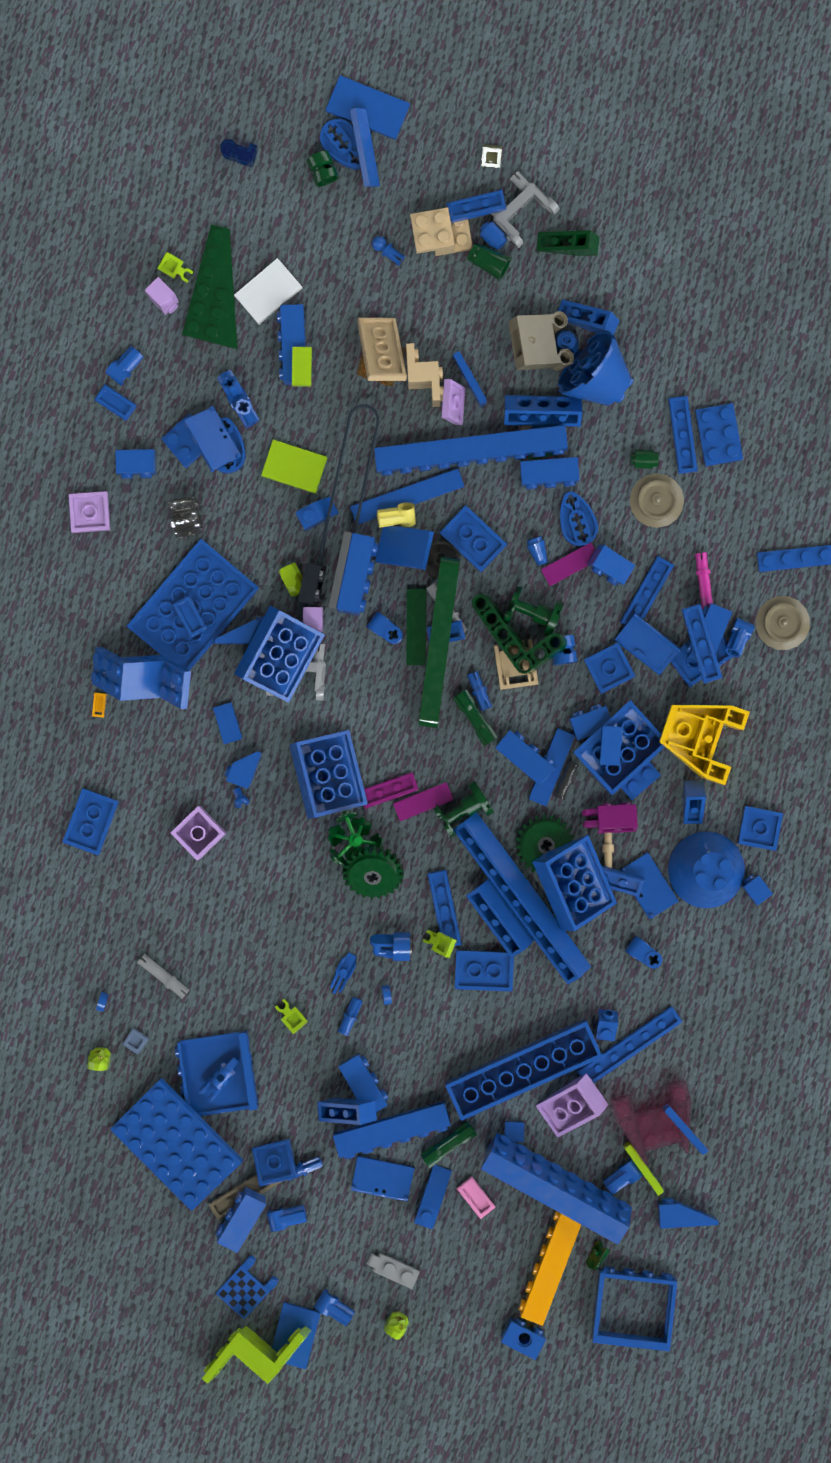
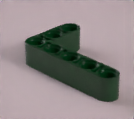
M478 594L472 599L473 609L519 673H533L567 646V639L564 635L552 633L528 650L510 623L504 619L505 616L490 596ZM482 598L486 601L484 608H481L479 605ZM492 614H495L497 616V620L494 624H492L490 621V616ZM503 629H506L508 632L506 639L501 637ZM555 637H558L560 639V645L558 647H555L553 645V640ZM515 644L519 648L516 655L512 653V647ZM541 648L545 651V656L542 659L538 657V651ZM525 660H528L530 663L528 670L523 668Z

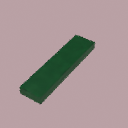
M407 589L406 665L425 666L426 589Z

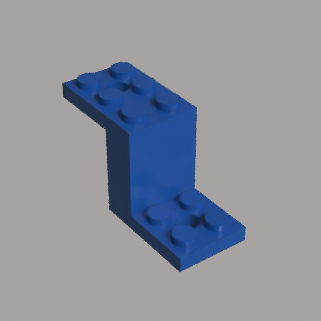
M95 647V654L93 655L94 666L91 674L93 685L120 701L162 698L179 709H187L191 677L190 670L162 655L119 657L103 647Z

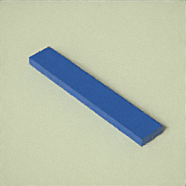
M455 469L363 502L358 525L376 519L377 510L396 508L399 504L405 502L416 505L464 488L459 470ZM359 504L350 506L355 521Z
M670 1006L603 1052L602 1058L584 1065L577 1072L580 1076L587 1073L592 1082L595 1083L683 1021L674 1008Z

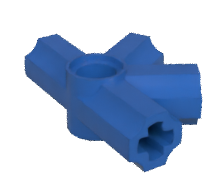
M229 370L220 374L217 380L245 428L260 421L250 403L249 397L243 387L240 386L232 371Z

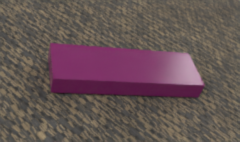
M592 543L541 569L549 587L588 566L587 563L595 551Z
M413 772L365 788L364 791L368 804L363 805L364 809L418 791Z
M443 783L396 802L393 805L399 820L403 821L436 807L435 804L440 806L450 802L453 798L447 783Z

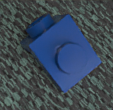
M599 1009L596 1039L615 1041L618 1027V1012L609 1009Z

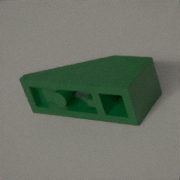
M591 230L538 232L536 251L574 256H598L600 237Z

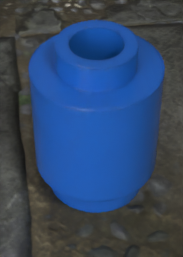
M486 222L480 228V236L492 249L495 248L497 251L507 242L506 235L494 222Z

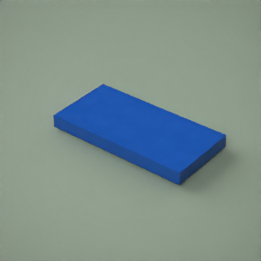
M340 75L327 105L326 112L352 122L350 109H366L370 130L396 140L409 110L410 103Z

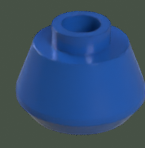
M563 330L555 335L557 352L562 349H568L574 354L577 351L579 340L575 333Z

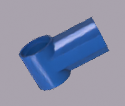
M130 346L118 361L115 360L110 364L106 374L122 386L124 384L123 381L131 376L133 369L144 357L135 348Z
M738 617L736 618L735 625L730 630L731 636L724 650L727 655L731 657L741 656L755 625Z
M629 1158L626 1164H621L618 1170L603 1180L612 1195L627 1184H632L643 1176L632 1158Z
M304 1204L266 1212L271 1232L286 1229L287 1226L307 1222Z
M325 1289L315 1303L314 1308L321 1314L329 1315L346 1326L352 1319L355 1311L339 1301L336 1295H331L328 1293L329 1290Z

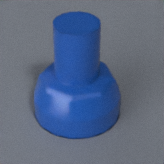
M240 787L233 790L236 797L234 800L235 808L242 807L241 804L243 803L245 805L250 803L249 799L243 796Z

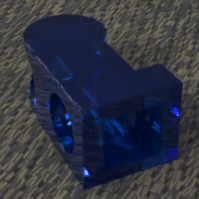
M226 139L220 144V150L225 159L251 168L253 167L258 152L257 145L250 143L247 148L236 144L231 139Z

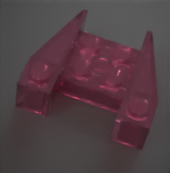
M680 1079L665 1083L670 1101L668 1103L669 1106L690 1128L691 1098L686 1081ZM628 1094L609 1099L614 1118L645 1165L648 1164L645 1152L681 1142L683 1151L689 1153V1139L663 1111L662 1107L667 1103L634 1112Z

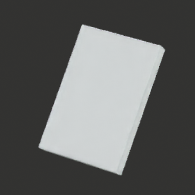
M277 258L234 296L260 325L279 309L280 305L286 303L299 292L302 286Z

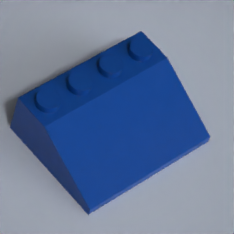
M269 606L234 674L289 703L325 634Z
M631 700L573 752L610 795L618 791L665 748L659 742L661 733ZM602 726L622 727L620 766L599 764Z
M349 730L289 745L308 819L368 804Z
M589 835L553 849L532 861L561 930L576 931L617 904Z

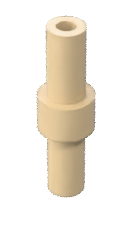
M604 833L602 852L604 853V866L612 868L614 845L612 844V833Z

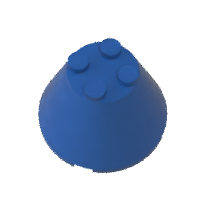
M608 330L601 331L586 341L588 345L582 351L578 349L573 354L575 360L571 365L562 370L557 385L560 387L558 391L563 395L609 406L614 402L620 403L624 399V392L633 383L634 379L630 376L614 334Z
M714 832L694 833L680 841L674 848L668 864L669 880L676 894L686 903L699 908H714L730 901L740 890L745 875L744 860L738 847L727 837Z

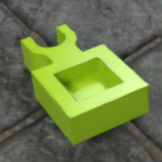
M166 252L157 268L173 279L176 275H179L186 283L189 280L184 278V273L189 272L193 274L192 270L181 267L183 261Z
M427 930L426 933H429L431 938L430 940L423 939V942L433 944L431 950L450 958L457 940L444 933L438 932L436 934L431 930Z
M283 999L282 1001L286 1005L285 1008L280 1009L278 1005L275 1008L285 1015L281 1018L282 1022L292 1034H295L308 1023V1020L297 1007L291 1010L289 1003Z

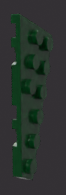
M211 224L182 335L238 350L230 229Z

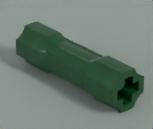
M467 689L453 698L460 711L466 715L474 727L476 735L483 746L498 738L492 727L486 723L476 708L475 702Z
M466 1121L438 1144L432 1145L420 1155L426 1165L431 1168L459 1145L465 1144L474 1138L477 1133L471 1124Z

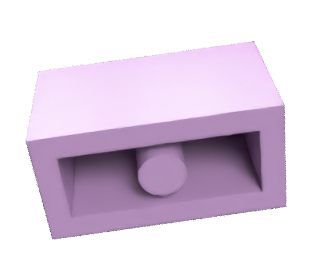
M159 277L145 289L148 298L165 315L168 312L171 314L177 309L179 301L175 293Z

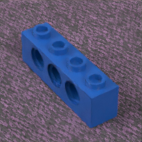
M505 395L504 425H565L581 427L582 399L569 396Z

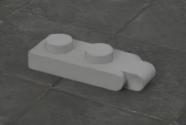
M381 1252L379 1255L371 1253L366 1263L373 1267V1272L410 1289H413L420 1270Z

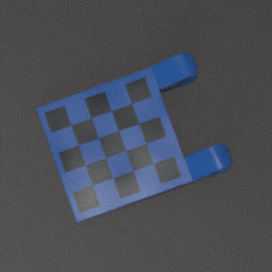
M252 1255L244 1261L216 1292V1295L243 1319L253 1311L279 1281L277 1277L272 1276L263 1285L248 1271L256 1260Z

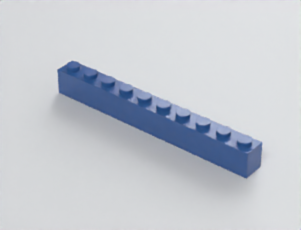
M563 425L374 448L377 473H381V476H390L395 471L407 474L411 473L413 469H419L420 472L430 471L431 467L448 469L450 465L456 464L457 467L469 466V463L476 462L477 465L487 464L489 460H495L499 463L507 461V458L523 460L529 455H533L534 458L545 457L546 453H553V456L563 455L564 451L568 450L566 427Z
M476 812L453 829L455 834L567 985L579 979L591 968V965L565 930H561L557 919L479 814Z

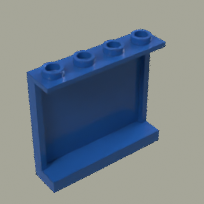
M248 1031L180 1040L177 1042L175 1055L180 1060V1065L177 1067L179 1077L182 1076L183 1084H180L181 1095H185L186 1103L199 1116L249 1109V1111L258 1109ZM235 1057L239 1061L233 1069L236 1074L227 1082L212 1103H209L207 1101L208 1097L217 1088L210 1084L204 1094L200 1095L198 1091L215 1073L222 1062L228 1064ZM218 1075L217 1080L219 1082H222L224 1080V1076Z

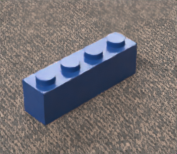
M303 304L280 305V311H277V322L281 323V330H278V342H282V349H279V361H283V368H279L280 380H283L284 385H292V347H306Z
M490 879L485 880L466 895L511 958L524 951L534 941Z

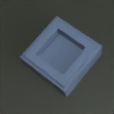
M133 1028L122 1044L138 1055L149 1038Z

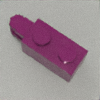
M623 802L620 805L604 803L598 806L597 809L582 811L583 816H597V820L583 822V827L598 828V834L637 831L636 804L631 805L630 802Z

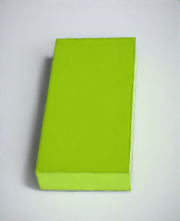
M292 347V386L311 387L312 347Z

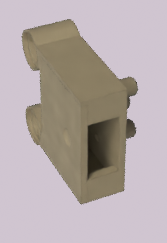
M558 311L547 315H522L508 321L516 370L553 368L560 371L573 363L574 356L570 350L562 349L557 352L554 333L564 328L568 323L565 313Z

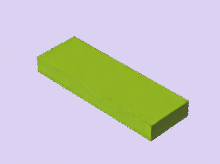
M626 1142L623 1145L625 1150L659 1196L664 1192L662 1186L632 1144Z

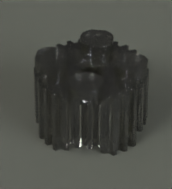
M196 496L168 501L169 511L173 515L170 518L171 528L174 529L176 538L198 535L202 532L200 529L203 528L201 515L199 514L198 507H195L198 505Z
M437 540V543L433 542L431 545L426 566V574L428 573L429 577L432 579L436 578V580H438L440 563L436 562L439 556L460 559L457 548H454V545L451 546L450 542H443V540L441 542Z

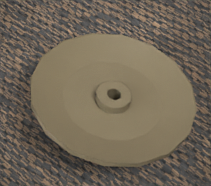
M657 473L646 475L637 481L631 490V510L637 520L646 526L656 528L668 526L677 520L683 510L684 497L682 489L675 480L667 475Z
M777 596L767 600L760 607L756 616V629L760 639L767 646L777 650H789L797 647L806 639L810 629V617L806 608L798 600L789 596Z

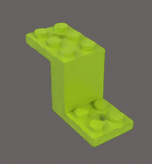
M247 1326L243 1329L238 1328L229 1337L228 1341L230 1343H226L215 1355L217 1359L215 1358L204 1369L206 1374L202 1379L208 1384L218 1375L234 1354L268 1384L276 1377L311 1330L307 1326L303 1329L298 1328L288 1339L290 1344L286 1343L277 1353Z

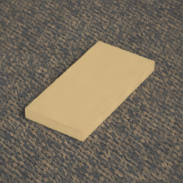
M358 318L357 324L368 381H406L407 374L396 318Z

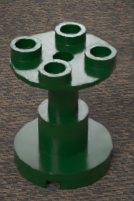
M517 586L504 619L509 622L515 610L533 617V622L546 626L543 636L547 637L552 634L564 602L557 600L553 608L540 603L538 607L518 599L523 586Z
M475 781L468 784L472 793L461 799L459 806L444 815L437 804L433 808L440 821L445 820L446 823L443 826L450 837L453 835L456 837L450 824L464 815L468 814L470 817L481 809L484 810L487 816L494 813Z

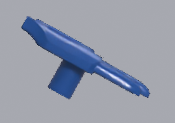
M348 953L341 959L330 986L332 989L338 976H340L333 994H336L344 978L339 993L343 991L356 967L357 956Z

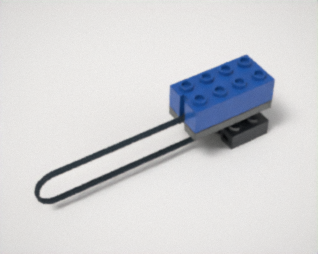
M367 404L355 406L348 416L317 565L306 563L298 602L303 605L315 607L316 603H320L322 592L319 590L320 584L323 585L325 580V571L320 566L349 425L352 414L357 409L368 408L376 415V427L353 534L344 531L328 606L332 611L360 616L361 612H365L366 600H364V594L369 593L370 581H368V575H372L374 569V562H371L372 556L376 557L378 551V543H375V537L356 534L379 427L378 412Z

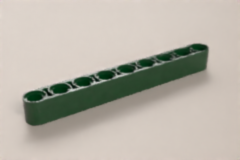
M441 557L418 726L438 728L460 559Z

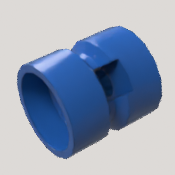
M574 635L565 636L567 639L565 652L561 651L552 658L553 665L578 662L577 653L573 650L575 646ZM555 637L553 640V645L555 647H558L560 645V639L558 637Z

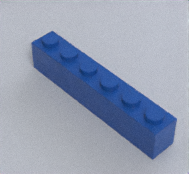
M441 1101L334 1132L333 1138L339 1158L350 1159L359 1152H363V1154L371 1153L376 1147L381 1146L384 1149L391 1147L392 1143L400 1141V1143L408 1142L414 1136L422 1138L430 1135L429 1132L435 1130L437 1132L446 1131L451 1126L445 1102Z

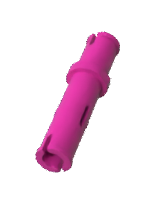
M707 552L701 553L702 560L700 553L695 554L696 575H698L702 610L707 604H713L709 577L711 572L708 569Z

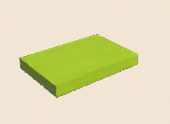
M273 440L261 476L316 494L328 457Z

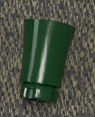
M477 243L473 245L467 258L468 261L473 262L475 266L491 274L498 281L503 278L512 259L511 256L501 254Z

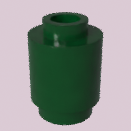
M635 449L634 453L630 455V464L634 465V469H653V467H658L659 455L654 450Z

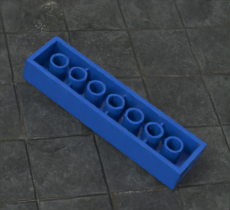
M583 1019L446 1081L445 1086L462 1121L603 1056L586 1019Z
M496 1133L485 1152L481 1170L617 1245L619 1244L630 1226L632 1207L627 1202L620 1201L609 1192L595 1187L591 1182L580 1179L572 1172L569 1173L558 1164L544 1159L542 1155L529 1151L524 1145L511 1141L507 1136Z

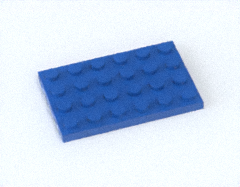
M200 539L130 621L127 627L160 655L191 670L213 645V640L224 632L260 588ZM190 595L208 630L193 638H190L172 605Z
M162 1078L110 1129L191 1211L243 1162V1159Z

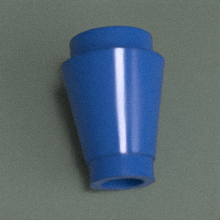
M541 536L527 540L528 545L526 547L537 566L547 563L545 541L542 540Z

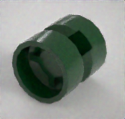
M329 151L315 153L306 160L310 171L314 172L312 176L317 187L333 183L339 178L335 166H332L333 160Z

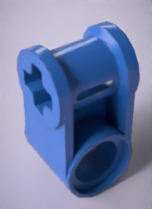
M378 611L366 626L391 644H398L403 639L402 631ZM391 631H398L397 635L399 637L397 639L393 638L391 640V635L389 633Z
M635 935L625 952L652 969L658 968L662 964V956ZM650 955H651V956L657 955V956H656V960H658V961H657L656 964H655V963L649 964V963H650V959H648V958H649Z

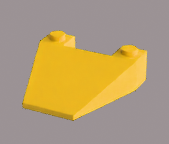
M671 705L659 742L701 778L725 785L731 767L712 760L723 725L736 730H744L750 712L735 706Z

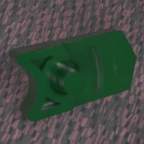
M597 1241L592 1248V1252L586 1260L588 1268L597 1270L609 1254L610 1249L604 1248L603 1242Z

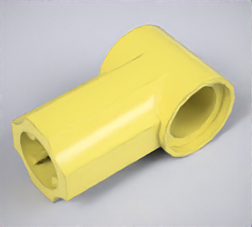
M405 502L399 504L396 508L377 510L379 528L394 525L401 527L414 526L416 524L414 504Z

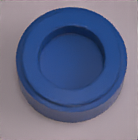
M381 986L383 1004H391L390 986Z
M101 992L96 1007L97 1011H104L109 996L108 993Z

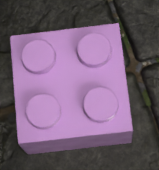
M198 806L171 834L198 861L227 832L202 806Z

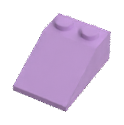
M586 1073L544 1099L536 1107L555 1135L560 1137L600 1116L607 1108L608 1103Z

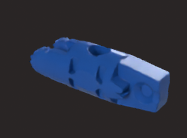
M233 1057L228 1064L222 1062L198 1093L200 1095L204 1094L210 1084L215 1086L217 1089L211 1093L207 1100L209 1103H212L227 1082L236 1074L233 1069L239 1061ZM218 1075L224 1076V1080L222 1082H219L217 1080Z

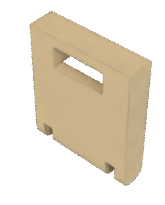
M528 639L527 644L529 647L527 649L530 650L533 648L532 639ZM494 644L500 690L538 685L537 671L531 674L519 673L504 651H499L498 644ZM515 644L512 647V653L516 655L519 648ZM525 660L523 668L528 670L530 663L528 660ZM527 675L528 682L509 685V677Z

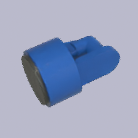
M410 932L375 934L370 937V944L373 946V954L375 956L393 958V961H410L412 959V934Z

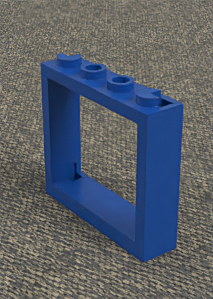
M604 1266V1269H599L591 1335L592 1342L670 1351L677 1291L676 1278L670 1273H661L660 1276L653 1275V1272L646 1270L642 1271V1273H634L633 1269L624 1268L623 1271H615V1268L610 1266ZM605 1277L669 1285L663 1338L599 1331Z

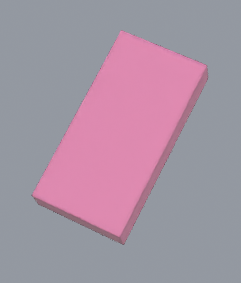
M472 1176L457 1187V1190L480 1219L496 1207Z

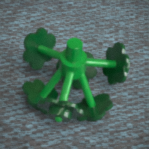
M343 811L339 814L340 817L336 819L339 823L346 821L351 833L349 836H345V830L338 824L335 827L331 826L328 830L327 840L330 841L331 846L336 847L338 843L343 842V839L348 840L349 843L340 853L335 849L329 850L332 854L330 856L331 859L338 865H344L345 863L343 854H345L347 859V855H352L353 850L357 852L358 847L365 848L360 846L362 843L368 844L369 847L376 845V847L380 848L383 846V838L380 837L379 833L372 835L370 841L362 839L363 835H369L372 824L366 821L364 817H360V819L353 818L357 815V812Z

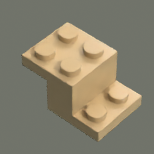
M448 208L410 214L417 254L435 251V256L468 251L473 247L468 219L451 223Z
M414 343L406 344L409 389L431 388L432 407H440V401H443L444 387L440 386V382H443L442 367H439L438 361L419 362L418 349H414Z

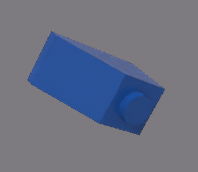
M330 497L311 503L295 512L305 531L326 521ZM334 503L332 505L330 518L339 514Z
M257 751L232 763V766L228 765L225 772L226 781L249 789L262 753Z
M703 780L684 781L683 824H703L706 801Z

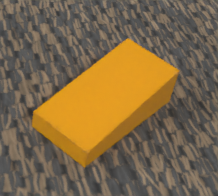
M94 692L92 716L104 718L107 693Z

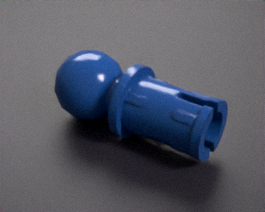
M375 237L372 240L373 249L383 251V257H388L399 266L402 262L396 256L404 260L405 255L392 247V243L387 245L384 237Z

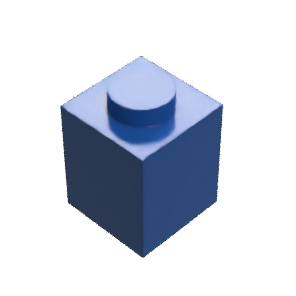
M751 874L743 880L744 884L741 887L755 905L758 906L773 895L759 875L753 876Z

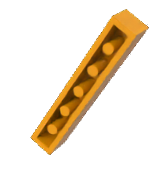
M556 1210L553 1216L555 1223L553 1227H549L546 1238H548L547 1244L542 1245L539 1256L542 1257L539 1263H535L532 1271L534 1278L532 1281H528L525 1292L528 1294L525 1300H521L518 1308L521 1311V1318L542 1326L581 1227V1224Z

